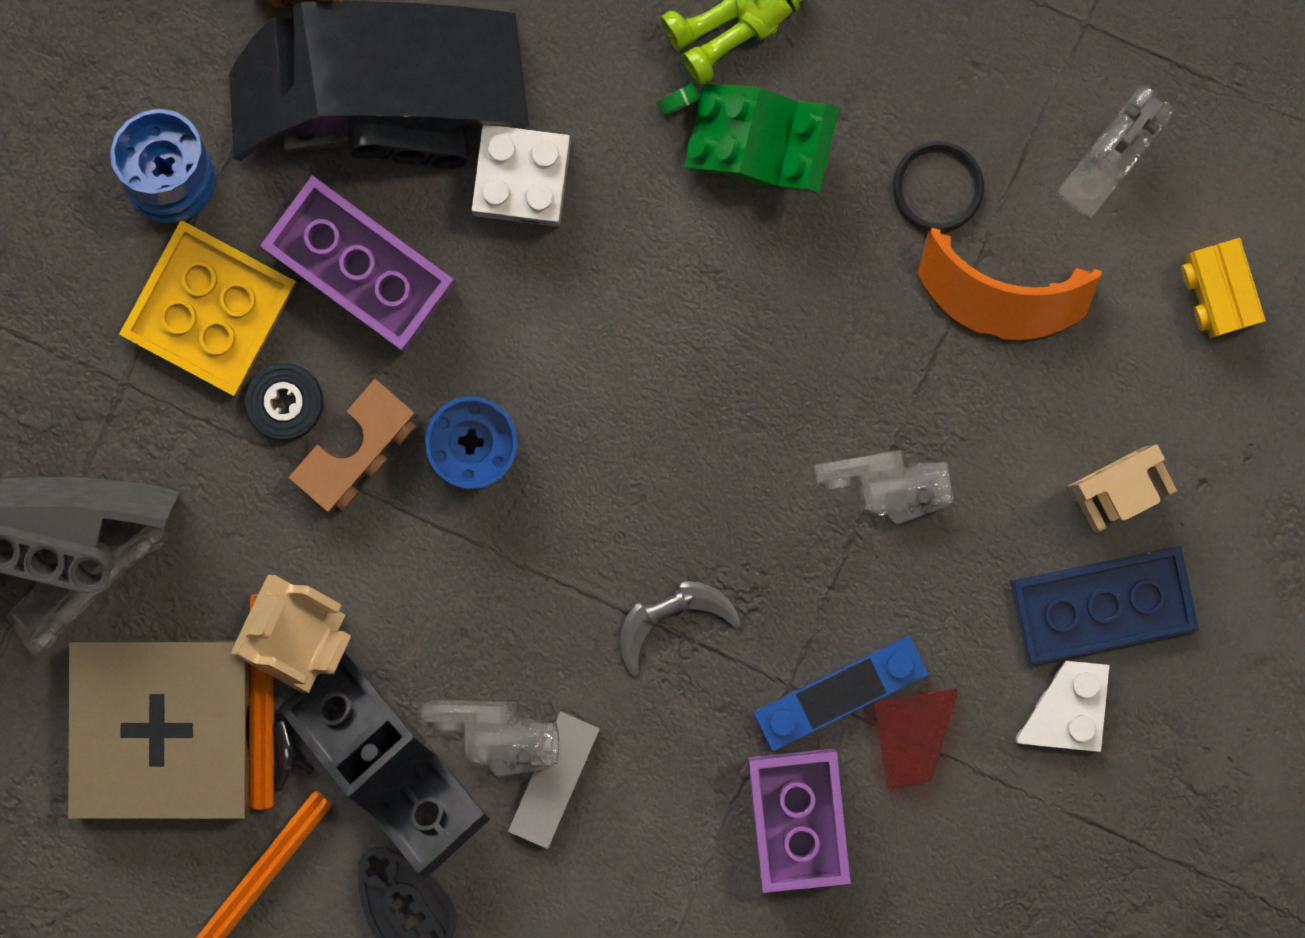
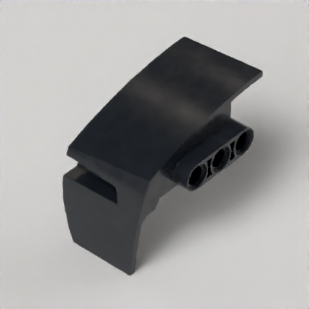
M300 2L293 6L294 20L277 17L269 20L252 37L229 73L234 160L242 161L259 148L282 136L298 135L307 137L323 133L348 137L349 153L357 159L451 170L460 168L468 162L465 126L469 123L523 129L529 126L516 13L403 2Z

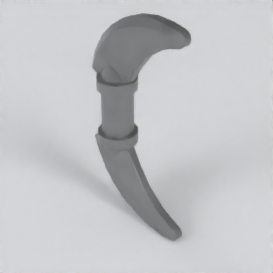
M685 581L680 583L679 590L675 591L674 595L653 605L635 604L625 618L620 635L622 658L631 675H638V658L641 645L651 628L658 624L660 620L681 610L684 612L688 609L712 612L727 620L733 627L738 628L741 623L732 603L719 590L709 585Z

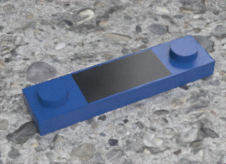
M908 635L753 712L772 751H775L929 674L911 637Z

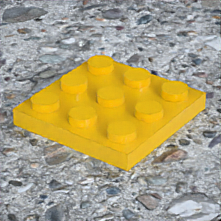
M180 221L119 335L236 397L298 282L196 227Z

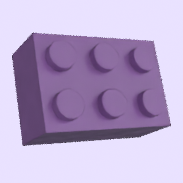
M833 748L747 757L762 892L768 893L851 884L837 751Z

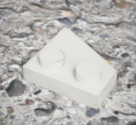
M1064 660L1054 675L1047 691L1042 694L1035 705L1036 708L1023 729H1020L1018 732L1016 743L1101 752L1109 665Z

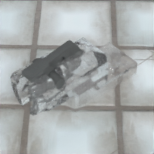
M1139 86L1055 193L1087 219L1093 217L1175 112L1173 106L1167 101L1162 103L1153 96L1154 91L1146 86Z
M901 450L812 466L815 483L825 482L826 490L851 486V477L858 476L864 510L881 516L886 514L895 524H900L949 506V503L953 502L951 480L946 461L939 463L908 462L909 467H904Z
M430 700L422 704V722H435V729L459 730L461 729V723H465L466 758L483 765H489L495 776L546 770L558 762L559 730L557 723H546L519 717V722H517V702Z

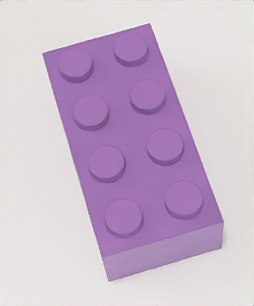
M313 175L260 245L404 353L407 352L457 284L453 278Z

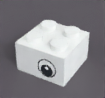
M483 124L472 204L474 216L560 227L571 145L570 135Z

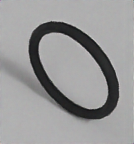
M932 141L913 148L903 157L894 175L893 193L900 212L910 223L927 231L935 228L941 230L940 232H946L966 224L975 215L983 199L984 179L977 161L968 151L946 141ZM933 150L952 152L961 157L969 165L975 180L973 201L967 211L953 221L945 223L925 221L916 216L908 208L904 200L902 179L905 170L917 156Z

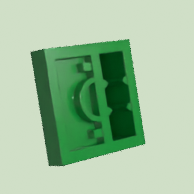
M704 84L698 101V111L691 139L687 147L688 152L684 168L695 172L724 174L762 188L819 193L840 108L828 103L796 101L761 87Z

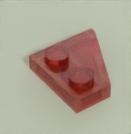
M956 688L873 702L887 788L931 781L956 702Z

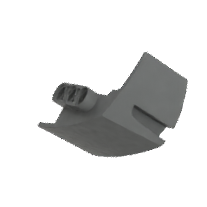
M82 477L0 479V539L7 540L14 549L10 553L0 551V573L83 593L97 592L106 585L115 565V557L112 550L106 544L99 542L104 519L127 521L164 529L178 501L180 491L141 483ZM41 549L52 551L56 555L58 562L46 563L42 561L37 551ZM85 560L95 561L100 565L102 572L91 574L82 567L81 562Z

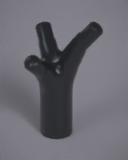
M288 720L273 724L279 750V775L275 784V789L278 791L283 790L289 773L293 771V767H299L308 774H312L315 770L299 753L295 745L292 726Z

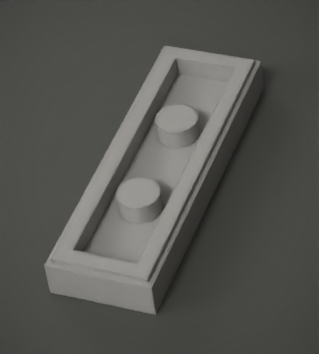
M560 711L543 750L545 757L553 763V766L546 770L534 771L508 832L544 848H549L600 730L599 727Z

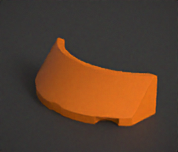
M931 228L928 232L917 275L923 287L927 289L932 298L942 308V311L962 326L976 333L996 336L1002 340H1032L1060 332L1074 325L1087 315L1102 271L1096 269L1085 271L1075 268L1068 280L1062 283H1050L1048 287L1011 285L992 279L968 265L951 248V236L941 234V230Z

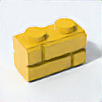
M1241 238L1185 255L1187 264L1181 265V272L1187 289H1195L1199 305L1194 307V315L1201 332L1207 330L1209 338H1213L1266 321Z

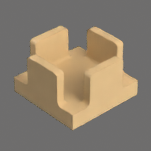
M1157 444L1142 447L1067 486L1074 501L1079 503L1093 532H1100L1107 528L1093 501L1094 496L1097 497L1110 521H1115L1119 518L1127 520L1160 502V497L1147 473L1148 469L1163 496H1170L1177 492L1163 464L1165 458Z
M267 575L230 654L300 692L309 693L318 674H333L351 636L344 631H338L345 617V614L339 611L342 606L340 603L309 586L292 585L276 575Z

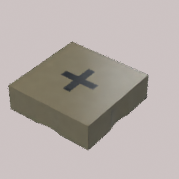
M236 641L69 642L68 819H245L251 815V808L249 806V742L247 735L250 664L230 654Z

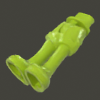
M724 0L709 11L693 18L685 19L676 11H668L660 16V19L671 44L677 52L684 50L698 38L736 17L739 19L736 25L702 46L693 47L682 54V61L693 79L702 86L712 80L714 75L713 66L722 56L753 37H756L758 40H764L776 33L778 25L792 11H798L800 8L799 3L803 0Z

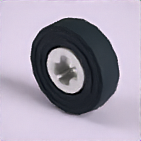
M276 363L263 368L251 380L245 394V409L251 424L261 434L275 440H294L306 435L318 423L323 411V393L317 379L308 370L292 363ZM288 390L287 395L292 396L294 394L296 398V403L289 406L290 412L287 414H280L282 409L277 408L275 410L273 406V400L279 398V391Z

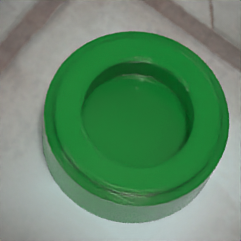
M692 83L658 100L656 104L662 116L665 115L666 117L698 101L701 95L695 83Z

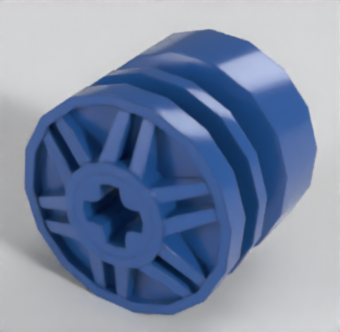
M164 109L144 111L127 120L115 134L110 149L112 168L137 212L149 220L168 224L187 220L199 213L209 202L216 184L215 169L203 141L191 121L178 112Z
M477 396L459 397L441 406L431 418L425 436L427 458L434 471L449 484L466 489L486 487L501 479L512 466L518 448L516 428L507 412L493 401ZM468 429L476 430V436L483 439V445L475 447L474 454L465 453V446L458 444L459 436H466Z

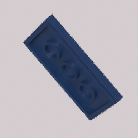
M1181 546L1010 580L1028 666L1199 631Z

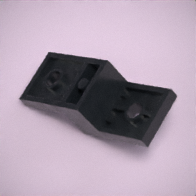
M346 652L343 653L333 674H318L309 693L298 691L279 709L344 793L372 815L414 870L424 879L433 873L490 820L488 815L420 732L395 712ZM345 702L346 710L343 716L338 720L330 721L332 708L338 703ZM431 807H438L439 815L437 820L430 826H422V817L425 811Z

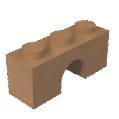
M376 379L372 381L346 411L360 424L363 430V443L358 452L348 458H336L322 446L316 445L288 477L327 512H333L337 507L344 511L359 494V491L355 488L365 474L373 478L388 461V458L383 455L394 441L399 446L402 445L417 427L412 422L417 414Z

